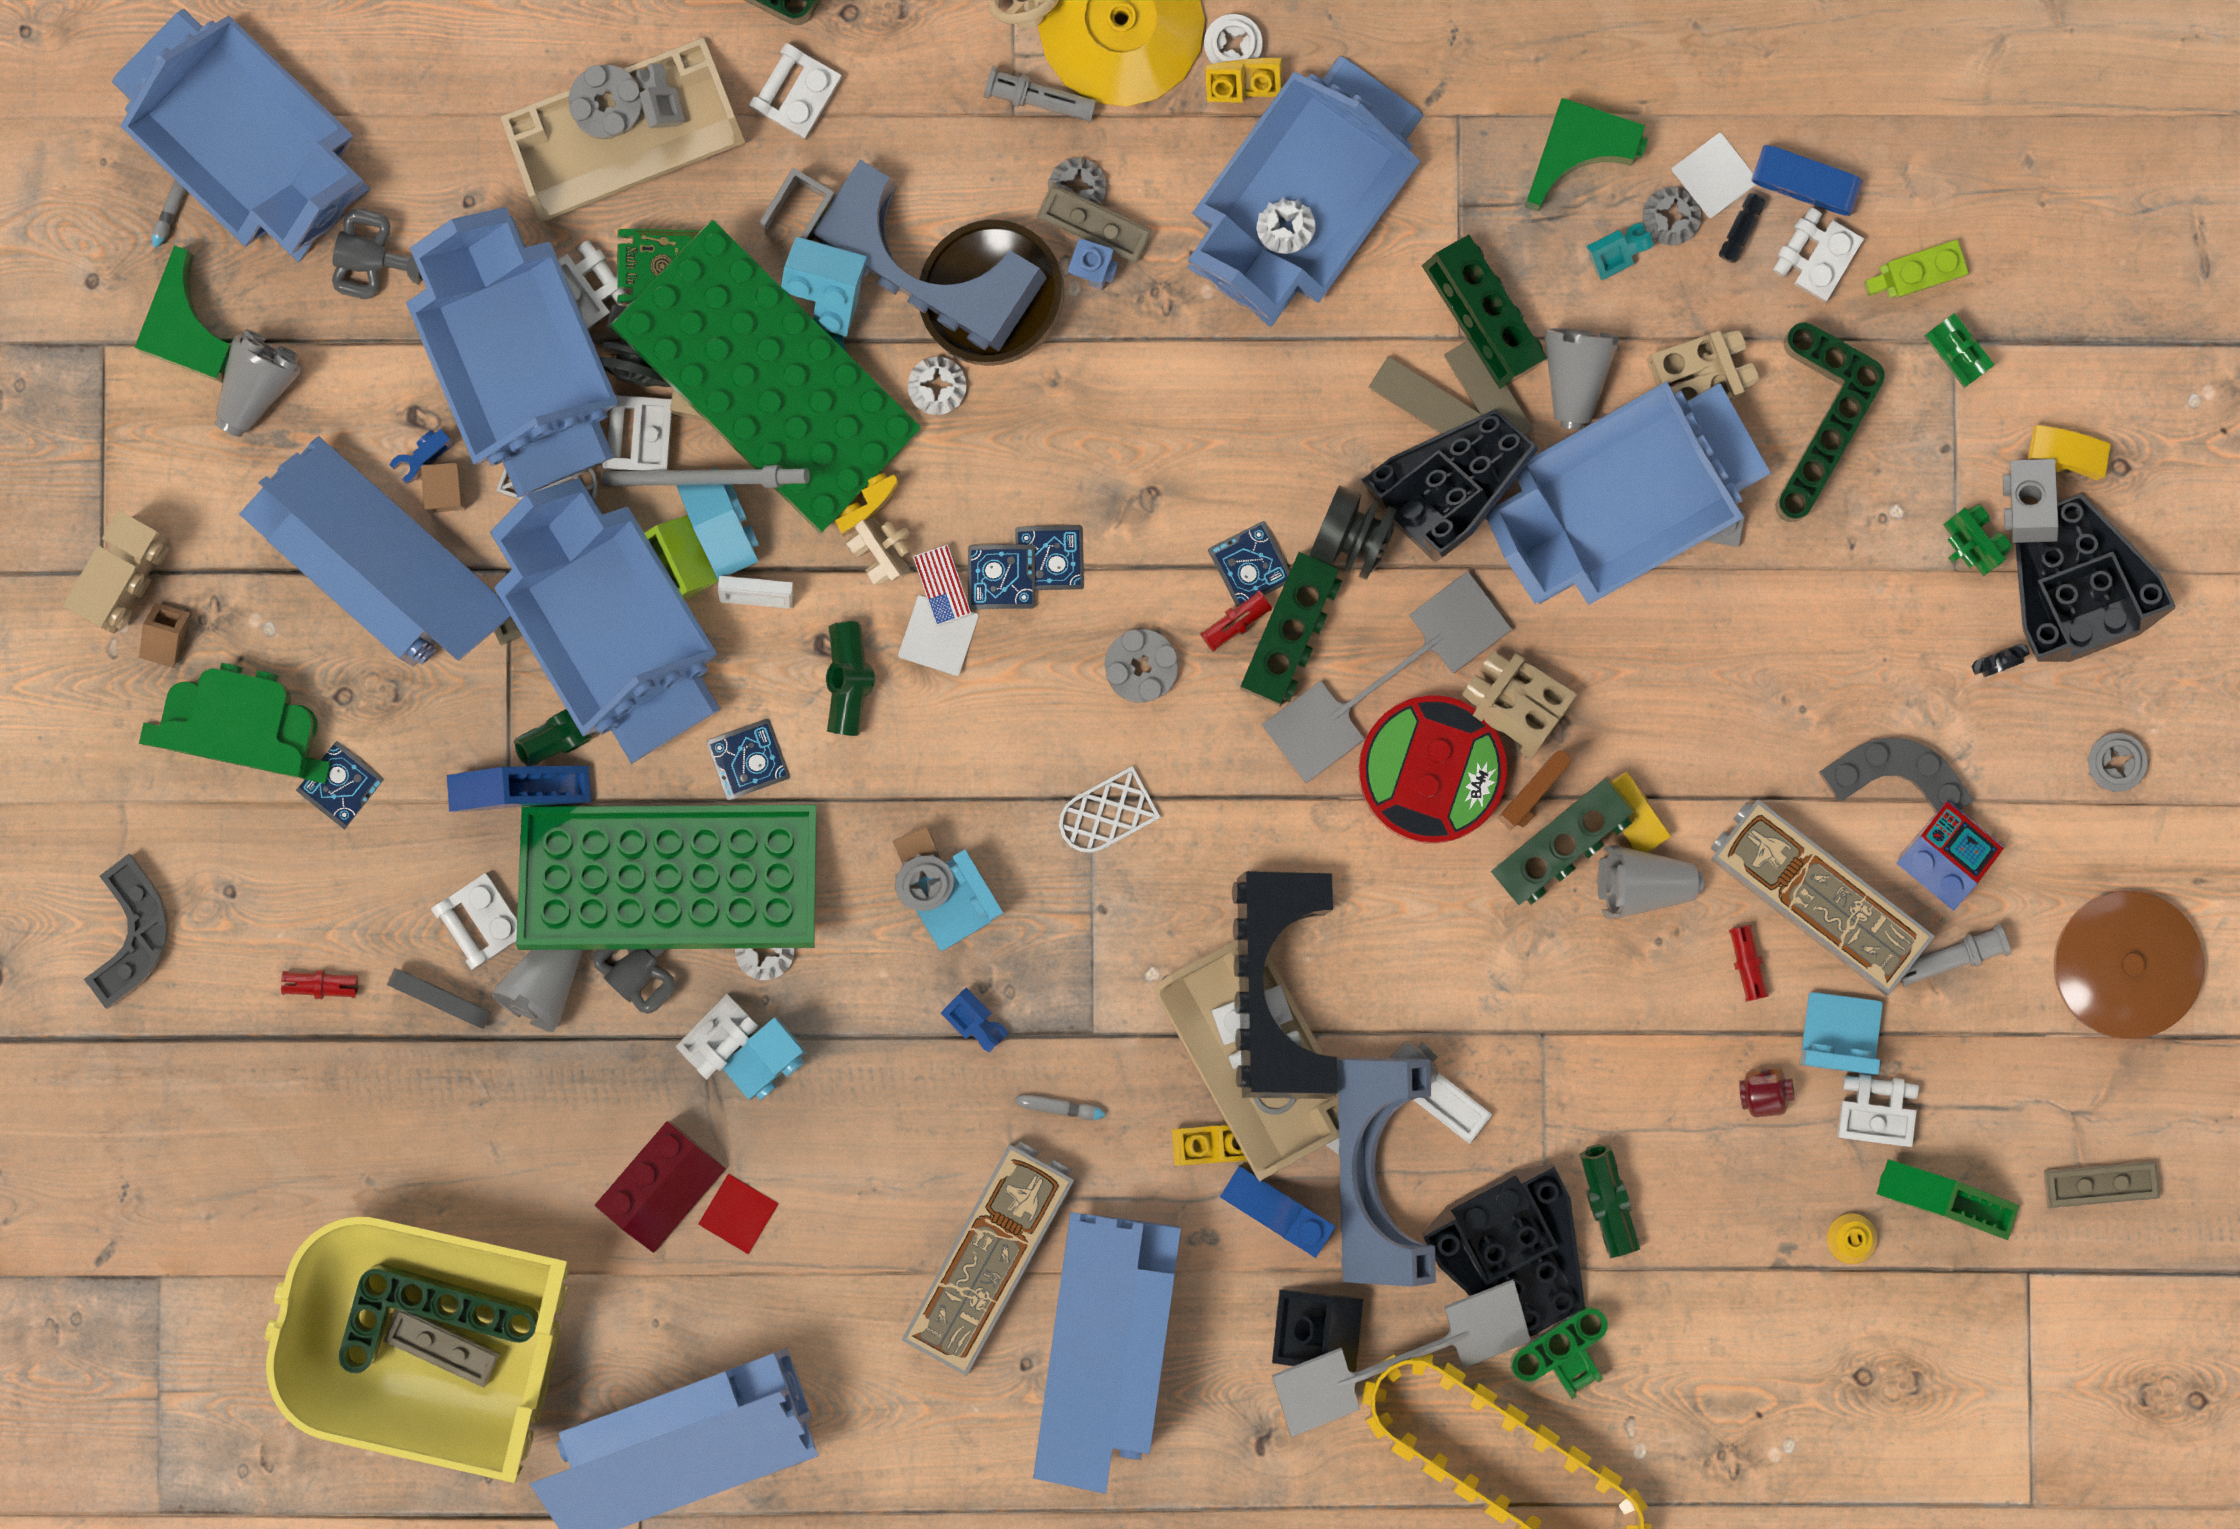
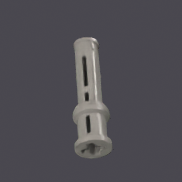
M996 66L991 67L983 96L987 99L994 96L1013 102V106L1023 107V103L1086 120L1089 123L1091 122L1096 104V99L1092 100L1032 83L1027 75L1021 74L1018 77L998 71Z
M2001 924L1995 925L1994 930L1974 937L1968 934L1962 939L1963 943L1918 958L1907 971L1909 974L1904 975L1901 979L1903 986L1907 987L1912 983L1969 963L1971 966L1975 965L1977 967L1982 965L1983 960L2000 954L2005 956L2011 955L2010 946Z

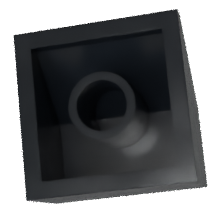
M1279 1289L1272 1363L1296 1366L1341 1348L1348 1370L1356 1372L1363 1299Z

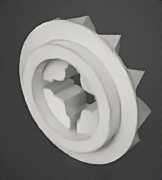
M1228 14L1216 19L1207 29L1204 38L1206 55L1213 64L1232 60L1259 58L1263 44L1262 35L1257 25L1249 18L1239 14ZM1224 31L1234 39L1246 35L1240 43L1242 56L1233 49L1221 53L1227 45Z
M1283 197L1279 202L1273 204L1269 202L1267 208L1262 213H1259L1256 226L1257 234L1262 244L1269 250L1282 254L1293 253L1303 249L1311 241L1315 233V220L1310 207L1307 208L1298 199L1296 201H1289ZM1278 217L1284 218L1286 221L1293 219L1292 228L1294 234L1284 227L1278 229L1280 227Z
M940 356L922 359L911 370L907 384L909 396L915 406L921 411L932 415H942L953 411L960 405L966 393V379L962 369L953 360ZM936 370H939L942 382L953 384V386L941 389L938 401H935V395H933L931 388L921 386V384L933 381Z
M771 948L776 953H779L780 956H767L764 962L762 961L761 967L758 966L759 954L754 952V949H735V958L741 970L748 976L757 980H772L781 976L790 967L794 957V948Z

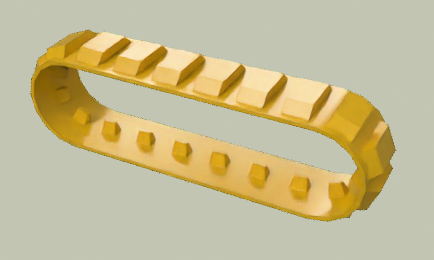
M1392 1353L1380 1362H1378L1377 1364L1392 1359L1396 1356L1394 1355V1353ZM1432 1353L1399 1362L1390 1366L1386 1371L1377 1374L1374 1381H1364L1361 1403L1369 1405L1371 1414L1365 1418V1421L1377 1439L1387 1435L1393 1440L1390 1450L1408 1462L1414 1456L1423 1460L1424 1463L1420 1469L1441 1483L1446 1476L1453 1480L1455 1483L1452 1491L1471 1504L1477 1497L1485 1501L1486 1504L1483 1511L1500 1523L1504 1524L1510 1518L1517 1523L1515 1529H1539L1542 1520L1532 1514L1526 1521H1523L1507 1510L1511 1501L1509 1498L1500 1494L1494 1501L1476 1490L1479 1478L1470 1473L1464 1480H1461L1446 1470L1445 1466L1448 1458L1441 1453H1438L1432 1460L1413 1448L1417 1437L1407 1432L1401 1439L1390 1433L1386 1428L1393 1420L1388 1412L1377 1416L1375 1411V1401L1385 1402L1387 1390L1379 1388L1381 1380L1386 1375L1394 1382L1402 1376L1398 1367L1405 1364H1412V1374L1423 1376L1426 1366L1442 1374L1439 1386L1449 1391L1456 1383L1474 1395L1470 1406L1477 1411H1480L1488 1404L1505 1416L1501 1427L1511 1432L1519 1425L1536 1436L1532 1447L1542 1453L1550 1445L1567 1457L1563 1468L1573 1474L1581 1466L1598 1477L1594 1488L1602 1494H1605L1611 1487L1621 1492L1626 1498L1618 1506L1624 1514L1632 1511L1635 1514V1525L1627 1524L1626 1529H1651L1652 1524L1644 1521L1642 1512L1648 1506L1634 1487L1623 1490L1619 1486L1623 1479L1620 1475L1603 1464L1595 1471L1588 1466L1592 1458L1571 1443L1565 1450L1556 1445L1560 1439L1558 1434L1541 1423L1533 1430L1525 1424L1529 1417L1526 1413L1509 1402L1503 1409L1494 1404L1498 1396L1496 1393L1479 1382H1476L1473 1388L1468 1387L1462 1383L1466 1377L1464 1372L1447 1361L1441 1368L1432 1363Z

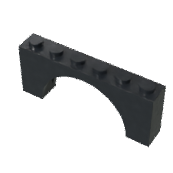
M1246 871L1237 877V882H1234L1232 887V900L1238 906V918H1235L1233 922L1234 940H1238L1239 955H1236L1234 958V975L1239 977V991L1235 994L1234 1006L1236 1014H1240V1028L1236 1030L1235 1045L1237 1051H1241V1065H1238L1236 1071L1237 1086L1242 1088V1098L1329 1099L1338 1094L1337 1057L1309 1051L1292 1041L1280 1029L1273 1019L1265 999L1263 972L1265 961L1273 942L1289 924L1304 918L1324 916L1333 910L1332 873Z

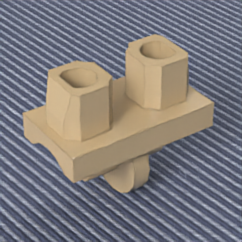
M875 517L866 521L864 519L854 526L857 531L846 541V545L856 557H861L871 550L877 561L866 569V574L873 585L876 586L889 580L902 578L911 572V569L902 558L910 552L903 541L911 534L907 527L897 532L890 521L881 526Z

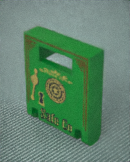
M618 229L617 238L632 239V243H620L617 245V289H632V295H617V303L630 304L700 230Z

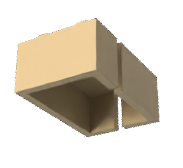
M120 510L117 511L102 537L103 540L113 545L111 551L97 545L62 605L113 634L117 628L122 630L126 626L132 615V610L129 608L135 597L141 598L151 582V579L148 578L149 573L154 565H161L169 551V547L166 546L169 538Z

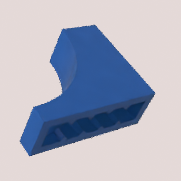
M589 766L497 767L447 775L449 812L591 802Z
M1238 1166L1220 1195V1198L1315 1258L1336 1227L1263 1180L1259 1181L1255 1175Z

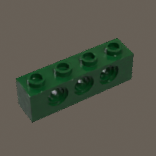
M1469 234L1436 252L1422 265L1499 389L1531 372L1547 359L1541 342L1533 336L1523 320L1521 311L1512 303L1505 292L1501 279L1493 273L1484 259L1483 251L1474 243ZM1464 275L1470 279L1471 284L1466 281ZM1483 306L1489 309L1491 315L1485 311ZM1503 337L1510 342V345L1504 341Z
M1298 552L1240 685V690L1279 707L1283 699L1291 701L1299 682L1292 679L1298 665L1305 668L1313 650V647L1307 645L1312 632L1320 634L1328 615L1322 612L1326 599L1329 598L1334 601L1343 581L1336 578L1339 571L1338 568ZM1302 588H1312L1317 593L1318 601L1316 604L1305 607L1298 602L1297 593ZM1289 621L1298 622L1303 628L1302 637L1294 641L1285 638L1282 633V627L1285 623ZM1273 655H1282L1287 659L1289 668L1283 674H1274L1269 670L1267 661Z
M1607 776L1496 866L1491 873L1518 905H1521L1526 900L1532 905L1548 892L1544 887L1546 883L1554 877L1560 882L1576 869L1572 863L1582 854L1589 859L1605 845L1601 839L1611 830L1617 836L1634 821L1630 818V815L1636 809ZM1591 810L1600 812L1604 817V826L1599 830L1588 828L1584 821L1586 812ZM1558 835H1571L1576 843L1575 850L1571 853L1559 851L1556 846ZM1539 857L1546 862L1547 871L1545 875L1537 877L1529 872L1527 864L1530 858Z

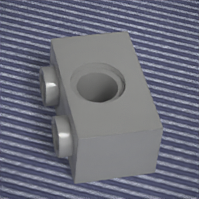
M2055 459L2011 460L2010 474H2003V496H2010L2011 508H2004L2005 530H2012V543L2057 541L2058 512ZM2026 497H2033L2039 502L2035 505H2026L2021 500Z

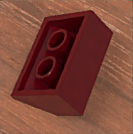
M666 1121L594 1206L620 1229L654 1253L726 1168L672 1121Z

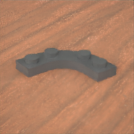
M1884 738L1866 742L1850 750L1818 772L1839 803L1869 782L1882 776H1898L1910 781L1921 791L1935 813L1947 800L1960 810L1974 801L1953 769L1940 755L1920 743L1907 739Z
M132 854L126 855L100 875V878L122 906L128 925V934L123 947L113 958L84 979L105 1009L112 1007L151 975L162 957L167 940L168 925L163 900Z

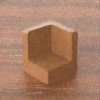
M456 463L421 466L424 510L428 513L465 510V499L460 490L458 465Z

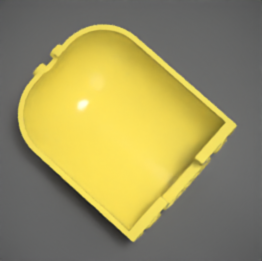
M350 1217L331 1222L315 1231L302 1243L289 1264L284 1283L279 1282L277 1285L274 1304L280 1305V1311L277 1320H269L265 1333V1341L270 1342L266 1358V1375L272 1398L278 1409L290 1423L315 1438L516 1483L523 1470L520 1462L528 1458L534 1440L535 1432L529 1430L530 1424H536L540 1420L561 1331L560 1322L555 1321L556 1313L562 1315L565 1308L568 1287L562 1283L563 1279L567 1280L568 1262L377 1218ZM378 1264L388 1265L525 1304L534 1308L539 1315L535 1329L536 1333L529 1340L522 1343L511 1342L431 1319L501 1352L484 1388L384 1342L383 1340L397 1309L392 1307L390 1308L378 1355L374 1363L364 1372L350 1373L344 1370L339 1362V1351L359 1280L367 1270ZM372 1274L370 1276L369 1283L371 1288L376 1292H384L387 1287L385 1278L379 1274ZM415 1284L406 1286V1297L412 1302H420L423 1296L422 1290ZM445 1294L441 1297V1306L445 1311L453 1313L458 1310V1301L454 1296ZM479 1305L477 1307L476 1314L482 1322L489 1323L494 1320V1312L491 1307L487 1305ZM362 1310L360 1312L359 1319L363 1326L367 1328L376 1326L377 1318L372 1311ZM513 1316L512 1325L516 1331L526 1333L530 1330V1322L525 1316ZM351 1346L349 1352L351 1359L356 1363H365L367 1360L366 1351L360 1346Z

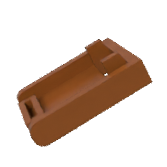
M1564 751L1554 753L1497 819L1509 830H1512L1516 825L1526 826L1534 817L1529 810L1569 766L1571 762L1570 756Z

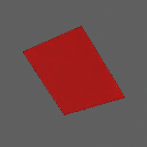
M727 1174L698 1225L749 1254L777 1208L778 1203L732 1175Z

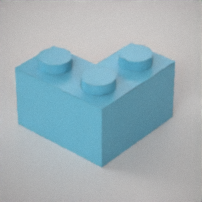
M795 237L784 266L781 288L789 295L816 302L813 320L824 331L847 337L858 308L867 256Z
M732 484L676 485L693 529L718 580L719 576H728L758 562L753 548L758 546L759 543L751 525L744 528L741 521L747 518Z
M774 1017L750 1037L744 1047L740 1048L726 1060L728 1064L723 1070L748 1100L757 1096L761 1101L777 1087L773 1082L782 1073L789 1077L805 1064L801 1057L807 1051L779 1018Z

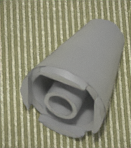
M1551 328V330H1545L1554 419L1561 421L1562 428L1581 430L1583 429V423H1591L1618 346V336L1600 332V337H1597V334L1576 329Z
M1617 845L1605 846L1604 851L1609 852L1607 858H1600L1597 877L1598 898L1606 899L1608 909H1601L1606 919H1618L1691 902L1696 899L1698 893L1703 891V874L1692 863Z
M531 950L495 986L492 992L493 999L515 1016L520 1018L523 1015L531 1019V1025L548 1032H554L559 1025L583 950Z

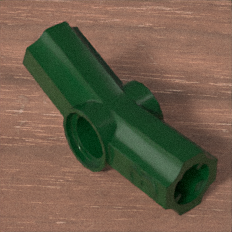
M847 621L829 625L832 663L827 669L826 685L832 696L827 732L857 736L860 734L864 697L873 690L875 674L871 665L865 663L861 625L857 621Z
M565 709L549 718L545 724L520 735L513 742L516 749L515 752L521 763H524L526 766H534L560 752L566 754L589 742L598 731L582 736L569 712Z
M1596 1144L1586 1147V1150L1579 1154L1589 1188L1586 1190L1594 1219L1596 1222H1599L1609 1258L1641 1250L1629 1213L1632 1211L1623 1180L1619 1178L1616 1160L1610 1145Z

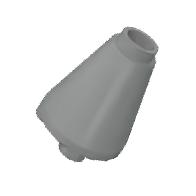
M248 329L245 330L243 335L235 336L231 343L216 411L218 416L215 422L216 426L236 437H242L244 431L250 430L301 372L300 366L296 363L298 355L283 346L275 349L264 343L265 338Z

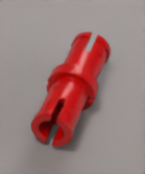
M1257 591L1255 595L1234 610L1231 607L1225 611L1226 615L1207 630L1202 631L1200 636L1211 651L1214 652L1238 633L1241 635L1246 633V627L1268 611H1271L1272 607L1264 595ZM1248 611L1250 612L1248 615H1246V616L1243 617L1241 620H1239L1238 622H1236L1234 625H1232V626H1231L1230 628H1228L1226 631H1222L1224 628H1226L1228 625H1230L1231 623H1233L1234 621H1236L1239 617H1241L1242 615H1244L1246 612H1248Z
M1752 925L1729 930L1737 959L1734 967L1735 970L1739 969L1746 1002L1769 997L1760 964H1764L1762 956L1758 957L1751 929Z
M316 970L315 974L282 972L281 982L297 983V985H281L282 995H314V999H323L324 996L351 997L355 999L357 997L358 988L343 987L342 985L358 984V975L325 974L324 970Z

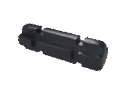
M1753 193L1747 195L1742 205L1744 209L1739 211L1726 237L1728 241L1723 243L1719 251V257L1730 263L1737 262L1742 252L1741 246L1746 244L1758 219L1756 215H1760L1765 205V200L1762 197Z

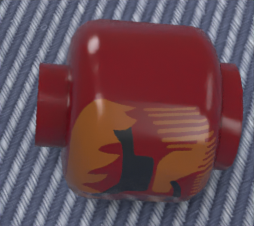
M1778 1067L1749 1070L1746 1073L1745 1080L1739 1081L1742 1109H1748L1753 1117L1783 1115L1787 1111L1788 1101L1795 1100L1793 1080L1785 1079L1783 1071Z

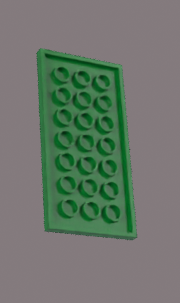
M713 219L701 229L609 325L754 469H763L765 465H780L783 469H808L810 474L808 483L783 484L782 487L774 489L819 533H822L838 517L861 490L869 484L868 480L875 477L921 429Z
M817 806L521 807L517 949L815 948Z

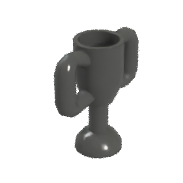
M360 208L350 210L344 217V231L339 232L334 247L332 260L333 266L336 267L332 277L334 289L342 295L360 299L372 298L378 292L379 270L383 269L384 266L407 271L409 279L414 284L420 285L423 279L413 255L407 257L389 253L384 247L391 229L389 219L382 213ZM354 223L378 227L380 230L375 238L371 239L367 236L356 234ZM349 270L367 272L369 284L351 282L343 278Z
M617 949L595 950L592 958L595 968L605 975L603 978L629 1003L632 1001L640 1012L649 1014L657 1011L673 994L676 987L674 977L666 970L657 966L658 961L656 960L666 949H627L629 954L623 957L615 966H611L605 963V961ZM654 977L662 980L663 983L644 1001L641 991L648 985L651 978Z

